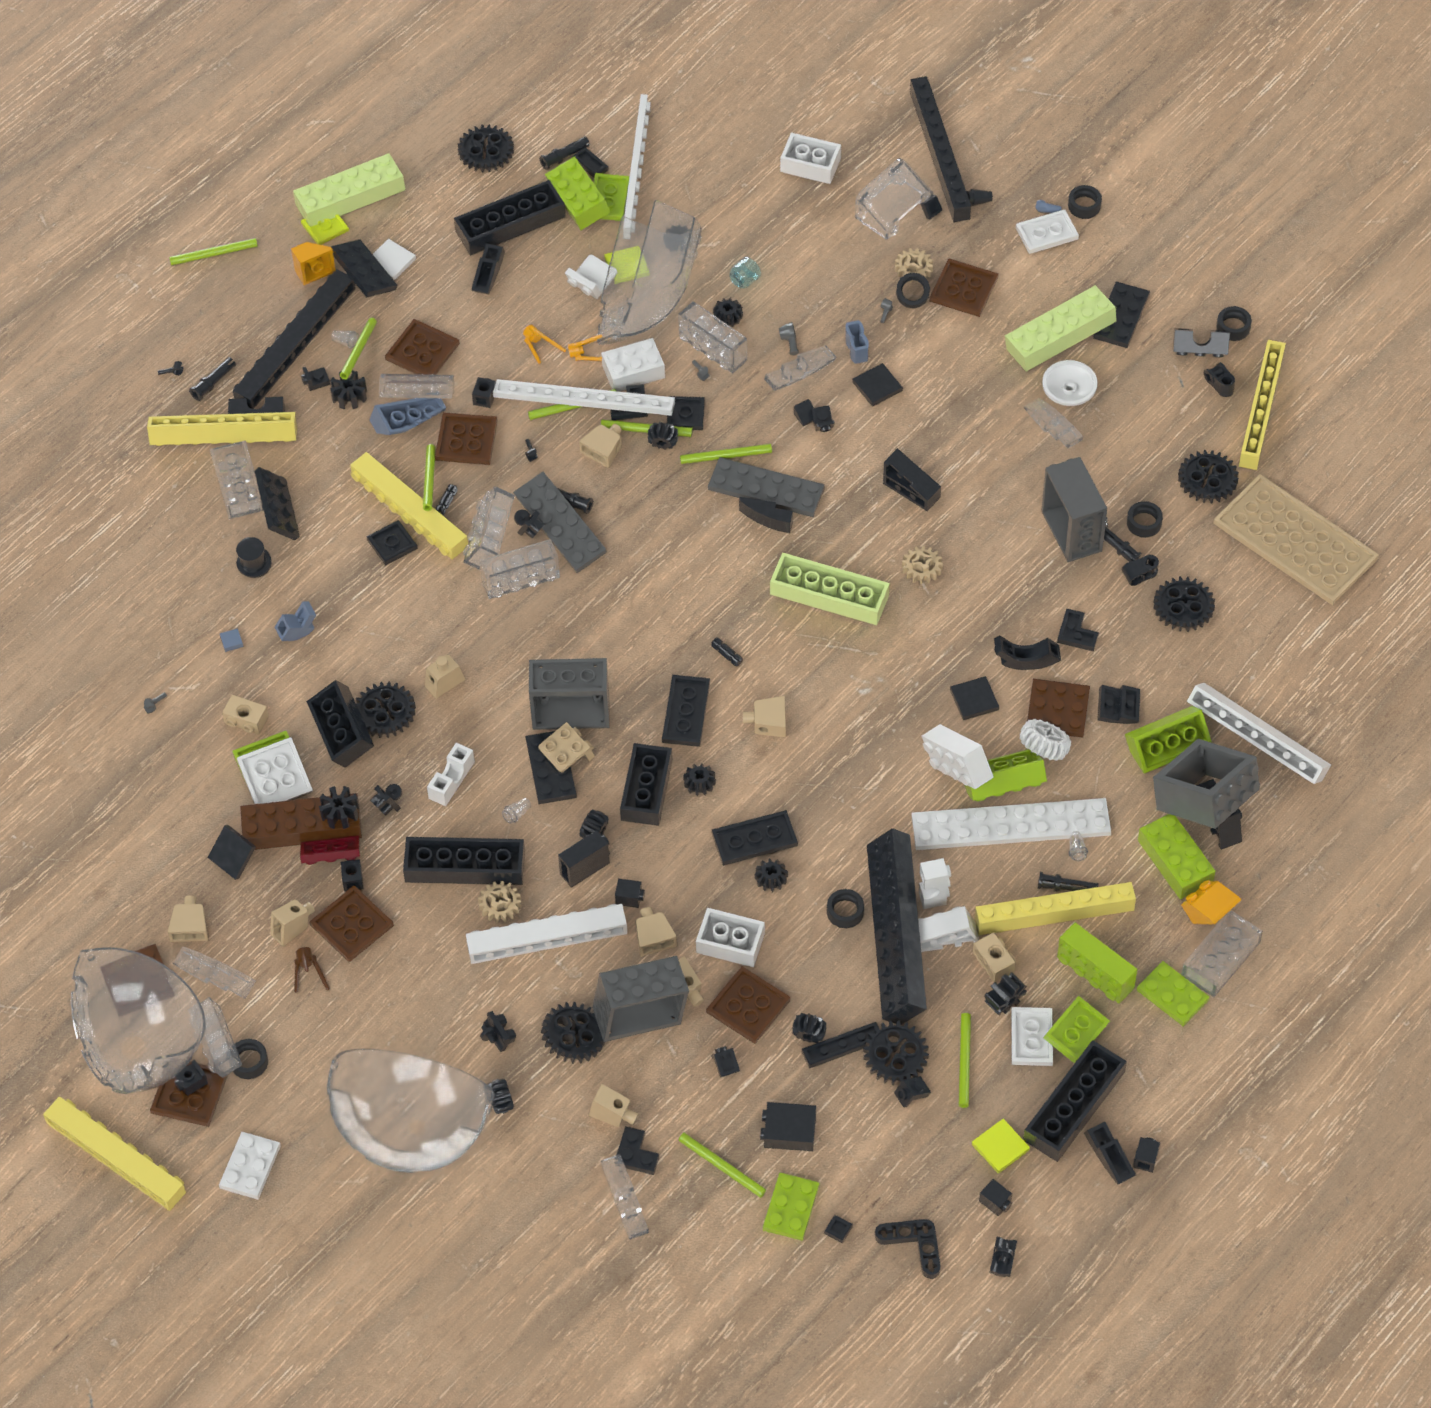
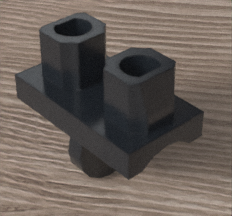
M518 510L514 515V521L522 527L517 533L522 536L525 532L533 539L544 526V523L537 518L540 513L535 510L530 516L526 510Z
M390 784L385 791L379 785L374 788L377 794L370 801L385 816L392 809L396 812L401 809L395 802L402 796V789L399 785Z
M493 1011L487 1012L488 1017L481 1027L483 1032L480 1034V1038L482 1041L489 1040L491 1044L495 1043L500 1052L505 1051L507 1045L515 1041L516 1033L513 1029L504 1030L503 1027H506L507 1024L504 1014L495 1015Z
M996 1237L990 1273L1000 1277L1011 1276L1017 1240H1006Z

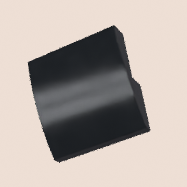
M1103 684L1099 687L1098 721L1120 724H1135L1139 722L1140 689L1122 685L1120 689Z

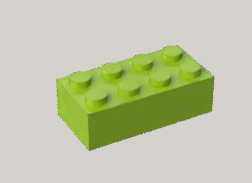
M575 157L545 174L547 180H550L565 203V209L580 230L611 213L604 197Z
M1167 814L1139 828L1138 842L1180 900L1196 892L1202 882L1206 880L1214 881L1215 869L1176 816Z
M1076 922L1059 938L1057 953L1059 961L1074 969L1078 976L1087 979L1094 988H1099L1110 1000L1120 1004L1135 988L1138 969Z

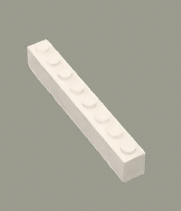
M1205 683L1195 685L1187 700L1188 703L1202 709V712L1313 784L1321 782L1331 766L1325 760Z
M611 904L603 908L570 912L562 916L554 915L546 919H533L525 923L492 927L484 931L476 930L466 934L470 961L471 964L624 935L627 934V923L623 905Z

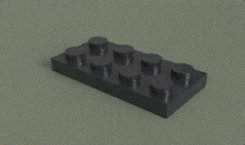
M361 239L331 246L334 258L366 298L397 289L396 282Z
M1116 281L1109 296V301L1116 307L1117 321L1096 332L1093 335V339L1128 349L1149 298L1150 291Z
M258 467L254 472L268 529L292 540L298 539L300 535L286 478Z
M672 674L662 743L700 747L710 678Z
M555 731L525 736L538 805L577 798L571 766L564 772H559L539 750V745Z
M787 810L712 829V836L723 866L798 846Z

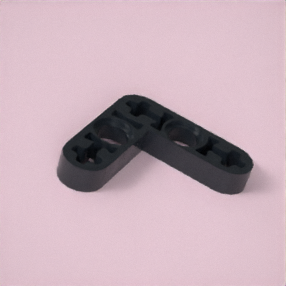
M921 1219L879 1224L876 1227L875 1240L881 1245L917 1242L922 1274L928 1279H934L939 1276L941 1264L935 1225L932 1221ZM924 1226L927 1227L928 1233H924ZM914 1227H916L917 1235H914ZM901 1228H908L911 1233L908 1236H902L899 1234V1230ZM893 1229H896V1237H893ZM881 1231L886 1232V1238H883ZM925 1245H931L934 1247V1251L932 1253H925L922 1248ZM932 1259L933 1272H930L928 1269V1260Z

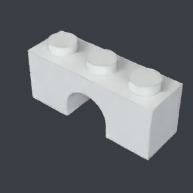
M458 743L454 745L447 756L444 772L442 774L436 772L427 786L430 800L443 806L448 804L475 762L472 749Z
M944 858L920 863L922 882L919 883V896L923 909L946 905L947 897L950 896L948 887H950L949 877H951L949 865H945Z

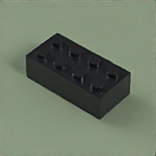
M334 680L306 701L333 762L346 768L374 747L348 686Z
M638 743L633 744L620 806L621 821L655 826L660 825L673 761L672 748Z

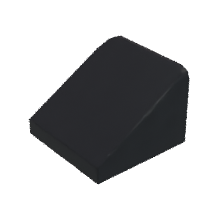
M809 399L794 406V415L802 426L813 422L811 408L814 407Z

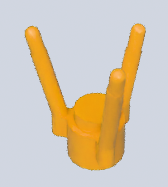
M528 325L524 329L523 335L526 337L524 342L529 346L538 364L541 363V360L532 342L537 343L541 338L561 351L566 352L565 348L544 335L534 325Z
M602 335L568 344L570 358L575 357L576 361H602V357L581 356V354H584L583 345L602 338Z

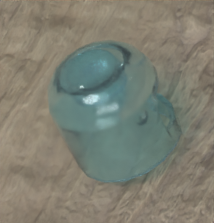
M743 257L730 269L729 277L735 286L743 289L749 287L755 280L761 277V270L754 260L749 257Z

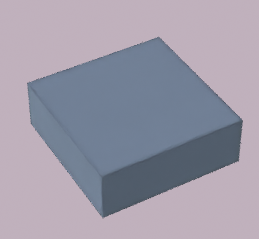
M238 628L220 633L225 652L243 647Z

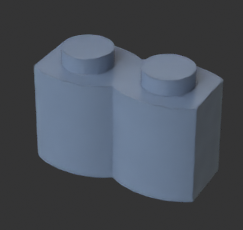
M859 320L847 322L845 342L850 349V358L855 364L867 362L869 342L864 335L863 324Z

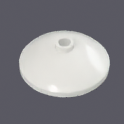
M1064 360L1051 365L1045 371L1042 386L1045 394L1052 401L1065 406H1077L1089 401L1094 396L1097 389V377L1093 370L1084 363Z

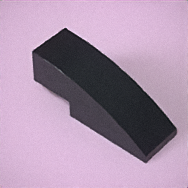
M486 243L483 255L478 263L471 291L489 295L505 254L502 246Z
M739 497V511L748 518L767 528L791 533L793 511L777 509L776 502Z
M1105 1121L1084 1132L1095 1154L1117 1185L1136 1176L1117 1138L1114 1139Z

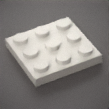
M291 737L237 757V762L254 804L288 801L313 791Z

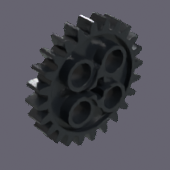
M482 124L480 129L474 126V131L468 129V134L463 133V138H460V143H458V155L460 156V161H463V165L468 164V168L474 167L475 171L481 169L482 173L485 169L491 172V168L497 171V166L503 168V163L508 164L509 159H512V154H514L512 136H509L508 131L504 132L503 128L497 130V125L491 128L490 124H488L487 128H484ZM488 137V145L486 146L485 142L486 138Z
M1204 450L1203 454L1197 451L1196 456L1190 454L1189 459L1185 458L1184 463H1181L1178 472V482H1180V488H1184V493L1190 492L1189 498L1196 496V501L1201 498L1203 503L1209 499L1212 504L1213 499L1220 502L1221 497L1226 500L1227 495H1232L1233 490H1236L1239 472L1236 471V465L1232 466L1233 460L1227 461V455L1222 458L1221 452L1214 455V450L1210 454H1207L1206 450ZM1215 465L1212 469V474L1209 475L1211 467ZM1205 479H1207V483H1206L1205 487L1202 488V487L1204 486Z
M1179 576V581L1172 578L1171 583L1165 581V585H1160L1159 590H1156L1153 601V609L1156 610L1155 615L1160 616V622L1165 620V626L1171 624L1172 630L1175 627H1179V632L1183 628H1186V631L1189 632L1190 627H1192L1196 631L1197 625L1203 628L1204 622L1209 623V618L1213 617L1215 610V599L1212 598L1213 592H1208L1209 587L1203 588L1204 582L1197 584L1196 578L1192 582L1188 576L1186 580Z
M389 681L384 686L383 682H380L378 687L374 683L373 689L366 687L367 693L360 692L361 698L356 697V705L372 737L376 733H378L379 738L383 734L389 738L390 733L397 736V730L403 733V726L409 728V722L414 721L413 716L416 715L414 697L411 696L409 690L405 691V686L399 688L398 683L391 686Z
M565 1002L564 1008L560 1004L557 1005L556 1009L551 1008L550 1014L547 1013L545 1020H543V1027L541 1029L543 1034L542 1041H546L545 1048L551 1047L550 1054L556 1052L557 1059L563 1056L564 1062L569 1058L572 1064H574L575 1059H578L581 1064L584 1058L590 1061L591 1056L596 1057L597 1053L601 1052L605 1042L603 1041L595 1014L590 1013L591 1007L585 1010L583 1003L580 1007H577L576 1002H573L572 1006Z
M890 1020L887 1027L884 1023H881V1030L874 1027V1033L869 1032V1039H865L866 1047H863V1052L867 1053L863 1056V1060L868 1061L866 1068L872 1067L870 1074L877 1073V1080L884 1077V1084L889 1079L894 1086L896 1080L900 1084L904 1079H910L911 1076L913 1078L918 1077L917 1072L923 1073L924 1069L922 1066H927V1061L924 1059L929 1058V1053H926L929 1046L924 1045L926 1038L920 1039L922 1032L915 1033V1026L909 1029L908 1022L901 1026L900 1020L897 1021L896 1025H893ZM894 1036L898 1041L891 1042L888 1038ZM906 1039L907 1041L900 1047L901 1042ZM900 1047V1052L894 1055L891 1063L886 1067L885 1064L892 1058V1052L895 1053ZM912 1048L915 1050V1052L909 1054L905 1051V1049ZM884 1052L887 1056L880 1058L877 1056V1053ZM900 1063L903 1065V1068L896 1069L893 1065Z

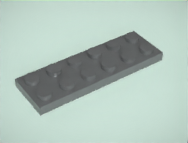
M721 457L718 459L708 484V490L737 498L745 497L776 502V508L790 510L794 513L814 517L825 489V484Z
M541 472L513 492L530 516L535 510L540 513L537 518L544 523V526L541 528L576 573L607 553L603 544L544 472Z

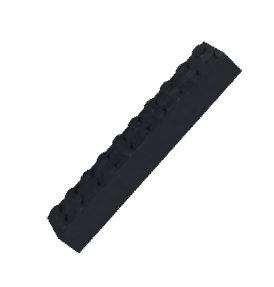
M891 828L867 844L882 1020L888 1022L891 1020L895 1024L900 1020L902 1025L927 1010L910 834Z

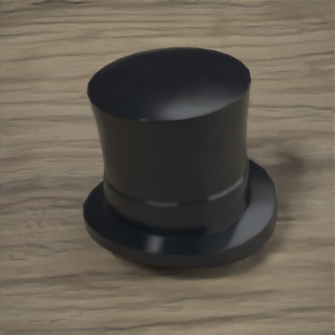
M247 537L241 540L236 547L238 555L236 566L239 572L251 578L264 576L269 572L272 561L269 552L264 549L262 541L255 537Z

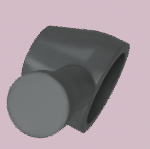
M793 322L780 327L779 333L781 340L789 341L790 355H797L799 351L796 345V334Z

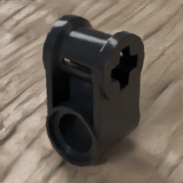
M1219 362L1214 368L1204 370L1206 381L1212 385L1222 397L1233 395L1235 377L1226 369L1223 363Z
M1146 555L1126 563L1121 570L1129 584L1136 586L1157 576L1159 560L1154 555Z

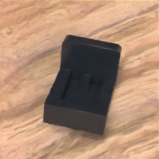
M921 1076L903 1080L894 1091V1094L904 1108L908 1107L912 1100L926 1098L931 1093Z

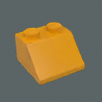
M305 242L291 248L294 269L303 285L328 276L336 270L333 250L329 246Z
M1206 880L1199 885V889L1186 897V901L1181 906L1193 924L1215 925L1241 899L1219 881Z

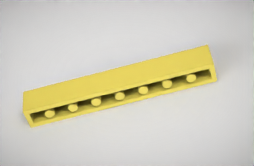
M1273 340L1267 341L1241 451L1239 467L1253 470L1258 468L1286 343Z
M295 412L149 417L147 425L149 444L157 446L170 444L198 445L201 443H253L263 441L289 442L296 440L297 436Z
M366 452L350 464L351 476L356 482L359 481L363 484L364 488L368 492L375 494L381 503L384 502L393 513L400 515L406 524L409 523L418 534L425 536L427 541L431 545L438 547L444 556L447 555L453 560L469 547L466 534L433 507L431 511H425L423 509V499Z
M1132 882L976 906L975 922L978 935H985L993 932L997 933L1134 911L1136 897Z
M59 1096L44 1112L43 1115L48 1125L170 1211L186 1194L184 1182L178 1176L173 1177L168 1174L169 1172L164 1166L154 1164L147 1154L142 1155L137 1152L138 1150L133 1144L123 1142L116 1132L111 1133L106 1130L107 1128L103 1123L92 1120L86 1111L78 1110L69 1099L65 1101Z

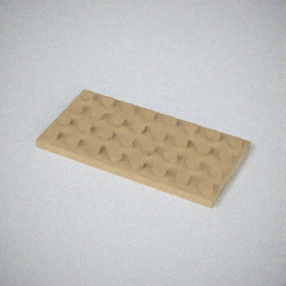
M1261 474L1213 521V524L1331 605L1379 557V554Z

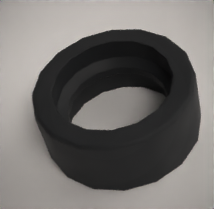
M1080 185L1071 190L1068 197V209L1071 214L1081 219H1089L1095 217L1100 212L1102 195L1098 189L1089 185ZM1080 197H1087L1094 200L1095 204L1083 207L1076 204L1075 200Z
M912 272L900 278L897 283L896 295L903 306L914 309L921 307L927 302L930 285L923 275ZM911 280L921 283L924 289L922 297L915 301L905 298L902 291L905 283Z
M1227 307L1218 315L1217 330L1229 331L1230 341H1240L1250 333L1251 315L1242 307ZM1235 318L1241 320L1245 326L1240 329H1232L1223 322L1227 319Z
M1149 501L1135 503L1128 511L1127 527L1131 533L1138 537L1148 538L1154 536L1162 527L1163 513L1156 504ZM1140 513H1147L1152 515L1156 522L1149 526H1143L1134 521V516Z
M841 889L832 893L828 898L827 916L833 925L847 929L856 926L863 919L864 901L859 893L851 889ZM844 900L851 901L857 906V912L852 916L843 917L834 912V905Z
M243 1039L235 1043L230 1049L228 1055L231 1070L236 1076L242 1079H254L262 1075L267 1069L268 1056L266 1048L261 1042L255 1039ZM253 1050L260 1054V1061L253 1067L244 1068L237 1064V1057L244 1051Z

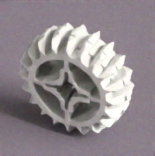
M1036 719L1028 720L1023 725L1019 737L1021 743L1030 749L1031 752L1036 753L1037 756L1040 755L1043 758L1055 761L1065 758L1072 742L1065 731L1060 730V727H1056L1047 721L1043 722Z

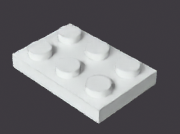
M1065 209L1016 224V230L1029 254L1072 242L1079 238V234Z
M1012 1007V1065H1053V1046L1043 1038L1052 1027V1008Z
M241 1132L219 1183L220 1189L259 1199L281 1147L280 1142Z

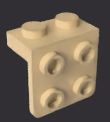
M567 722L539 745V750L559 772H564L583 755L588 761L595 757L592 752L594 747L587 739L584 741L581 738L582 734L576 727L572 728Z

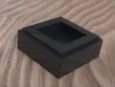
M932 195L921 203L926 219H931L943 211L937 195Z
M834 1214L824 1234L843 1243L853 1224Z

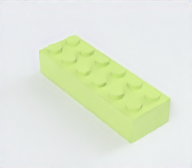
M388 153L293 190L298 210L303 218L306 219L308 225L312 227L317 225L318 221L324 222L323 219L335 218L336 214L339 216L405 191V184L401 171Z
M1095 285L1006 334V350L1025 371H1028L1116 322V307Z
M782 552L770 580V595L877 625L889 597L890 583Z

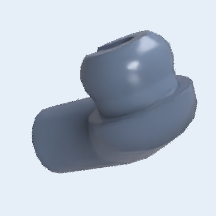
M1038 200L1035 206L1036 210L1040 213H1054L1062 210L1061 206L1045 203L1044 200Z

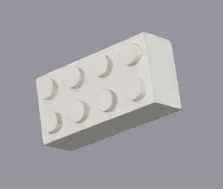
M941 724L922 735L923 747L929 754V762L934 769L951 776L954 780H958L973 789H977L994 778L982 745Z

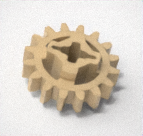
M909 248V252L903 250L902 255L898 254L897 259H895V272H898V277L912 272L919 273L925 278L926 276L930 277L931 272H933V259H930V254L925 255V250L919 252L918 248L915 251Z
M916 546L915 551L909 549L908 555L904 554V560H902L903 574L907 573V579L912 577L913 583L920 580V584H922L926 580L929 584L931 578L937 580V575H941L943 568L942 557L938 556V551L932 552L931 547L928 550H925V546H922L921 549H918Z
M501 881L500 885L493 882V887L486 885L487 891L481 890V897H478L479 910L482 911V916L488 915L489 921L495 918L496 923L500 919H503L505 923L507 917L514 919L513 913L518 914L519 907H521V895L518 894L517 888L512 889L511 883L504 886V881Z

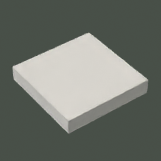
M390 239L373 253L393 280L416 260L415 254Z

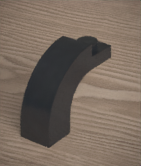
M1000 635L994 638V651L997 656L1001 657V664L1005 667L1016 670H1036L1049 667L1061 661L1059 644L1049 638L1032 645H1017Z

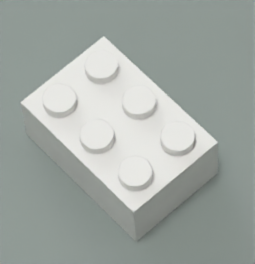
M791 133L780 158V172L831 184L841 159V145Z
M653 338L601 353L602 367L612 390L616 389L617 392L626 390V386L647 384L665 378V365Z
M707 908L696 939V953L754 967L765 935V922Z

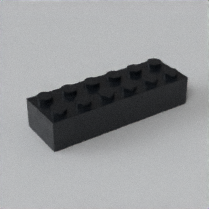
M547 180L454 217L455 232L471 256L483 251L486 243L498 245L565 218V203L550 180Z
M406 837L403 865L405 883L493 884V882H496L500 885L501 881H504V885L509 883L511 885H523L524 839Z
M1092 1040L1024 1129L1023 1140L1058 1162L1123 1076L1127 1061Z

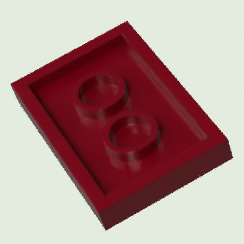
M359 835L300 843L301 864L312 865L319 861L335 862L337 859L353 860L356 857H360Z

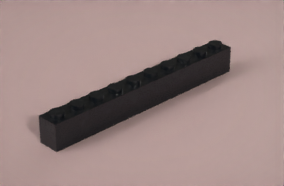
M928 77L910 79V95L953 223L970 220L971 204Z
M336 269L333 274L328 276L326 282L317 289L312 298L308 299L304 308L297 312L296 317L287 324L281 335L279 334L275 342L265 350L263 356L256 360L252 369L247 371L240 383L234 386V399L247 398L248 407L254 409L356 289L355 283L348 274Z

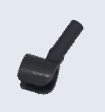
M176 361L172 368L158 370V375L173 373L177 376L181 375L184 369L182 362Z
M526 439L528 451L525 452L528 461L531 462L538 458L537 450L532 447L530 440Z

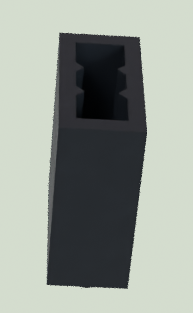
M597 830L558 854L560 875L571 888L610 864L609 841L605 835L601 836Z
M767 1102V1110L763 1109L762 1122H765V1128H761L760 1140H764V1148L813 1152L816 1105Z

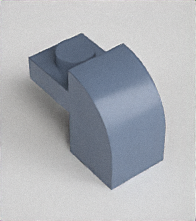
M303 601L295 614L281 615L275 625V629L282 641L298 640L314 630L312 622L316 614L310 602Z

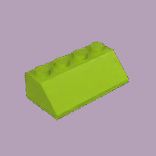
M1190 706L1125 734L1130 753L1143 773L1170 763L1197 739L1212 743L1202 709L1195 706Z
M1030 749L987 760L994 778L977 789H973L968 785H965L968 796L973 801H983L986 797L1002 796L1005 792L1021 791L1024 787L1040 786L1043 782H1047L1044 760L1039 755L1037 756L1036 753L1031 752Z

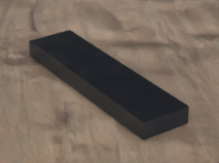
M877 1022L802 1048L801 1052L809 1069L862 1050L863 1047H866L865 1039H869V1032L874 1033V1027L879 1028Z

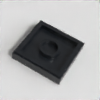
M883 363L852 379V383L872 407L903 391L902 385Z
M669 396L675 397V405L672 416L667 415V423L676 427L703 430L705 397Z
M399 520L366 536L367 541L385 566L418 549L417 544Z
M986 676L950 686V692L963 720L999 710V704Z
M224 825L207 858L237 880L243 873L256 846L231 826Z

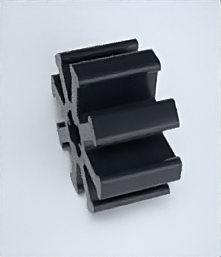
M352 370L350 378L346 380L341 377L340 380L334 377L330 380L331 398L333 403L339 402V408L345 409L347 402L350 401L352 409L358 408L357 400L363 403L366 401V381L364 377L359 379L357 371Z
M343 786L342 793L337 795L336 787H330L331 798L324 794L320 796L321 805L319 806L321 819L322 821L327 819L329 827L335 829L338 819H341L342 828H348V818L354 819V821H357L359 818L357 795L353 794L351 796L350 789L346 786Z
M1013 972L1009 976L1004 974L1001 977L1000 983L994 982L991 985L993 990L985 993V1002L997 1015L1000 1016L1002 1012L1006 1014L1010 1011L1012 1004L1017 1006L1021 1002L1018 998L1026 995L1027 990L1025 988L1027 986Z

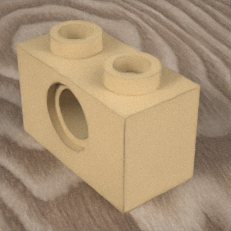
M231 695L222 712L224 723L228 726L238 727L248 733L260 734L269 717L267 706L235 695Z
M994 932L973 943L974 956L993 982L1001 980L1004 974L1010 975L1011 972L1014 973L1015 957L1012 953L1007 952L1003 940L997 938ZM997 955L999 958H993L992 956Z

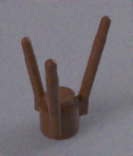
M301 947L297 949V958L294 960V992H298L300 966L305 969V972H308V967L312 963L325 989L329 990L330 988L318 965L316 955H312L311 948Z

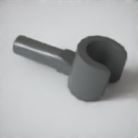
M884 298L881 303V308L884 309L881 323L885 322L888 312L893 309L892 301Z
M693 360L692 364L699 370L697 372L698 378L705 381L709 377L708 368L706 366L702 367L696 360Z
M164 692L154 699H145L144 709L146 713L154 712L156 710L155 704L165 698L167 694Z

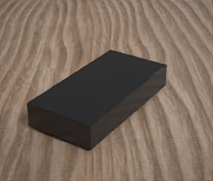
M586 147L572 156V158L575 157L582 168L593 178H595V173L604 174L609 170L608 165Z

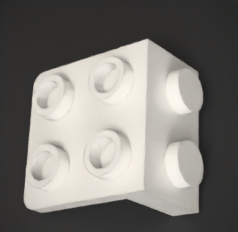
M589 255L576 272L571 268H568L565 272L568 278L567 282L570 285L578 287L583 293L588 296L591 295L598 299L617 274L615 268L593 255Z

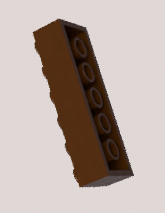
M320 797L240 806L242 836L256 846L255 850L296 846L306 841L359 835V838H362L360 805L359 809H357L359 818L357 821L348 818L349 827L345 829L342 828L341 819H338L335 829L329 827L327 819L322 821L319 806L321 805Z

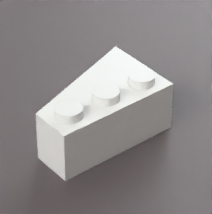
M965 906L955 907L944 913L939 912L931 917L918 919L921 952L943 949V945L955 944V947L962 946V942L973 941L975 943L979 940L976 923Z

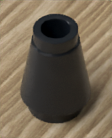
M977 189L966 191L971 206L993 200L992 191Z

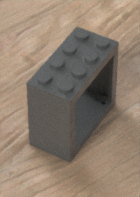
M1081 457L1071 458L1065 462L1046 467L1041 512L1067 562L1102 552L1107 506Z
M607 658L529 660V700L533 730L559 729L566 722L572 728L576 727L577 729L610 728Z
M1197 739L1153 777L1156 809L1211 828H1217L1260 789L1257 757ZM1205 775L1220 779L1210 790L1195 785Z
M677 956L599 973L592 1008L604 1042L681 1025L689 989Z

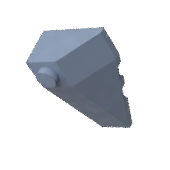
M439 394L375 405L369 420L376 433L393 435L404 433L446 410V406Z

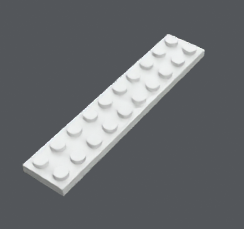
M1106 798L912 813L916 850L1111 836Z

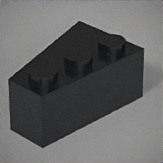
M898 448L884 461L883 484L925 511H928L941 498V486Z
M1211 779L1196 786L1210 790L1217 783L1214 779ZM1239 808L1217 828L1210 829L1212 835L1216 834L1218 836V846L1221 850L1242 842V813Z

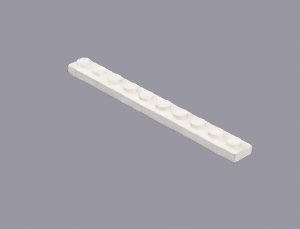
M641 94L623 222V239L630 240V233H634L635 222H632V219H636L634 205H638V195H636V192L640 190L638 179H641L642 168H639V166L643 165L644 155H641V152H645V142L643 139L647 138V128H645V125L648 126L649 115H646V113H650L651 102H648V95Z
M497 379L493 390V397L671 416L675 405V397Z

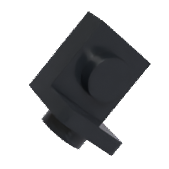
M306 367L302 368L303 374L301 379L303 384L308 386L309 391L330 385V380L324 367L308 372Z
M830 406L811 408L815 431H831L835 422L832 420Z
M724 1046L715 1049L716 1053L712 1054L711 1057L712 1059L714 1058L720 1078L740 1071L733 1048L727 1049Z

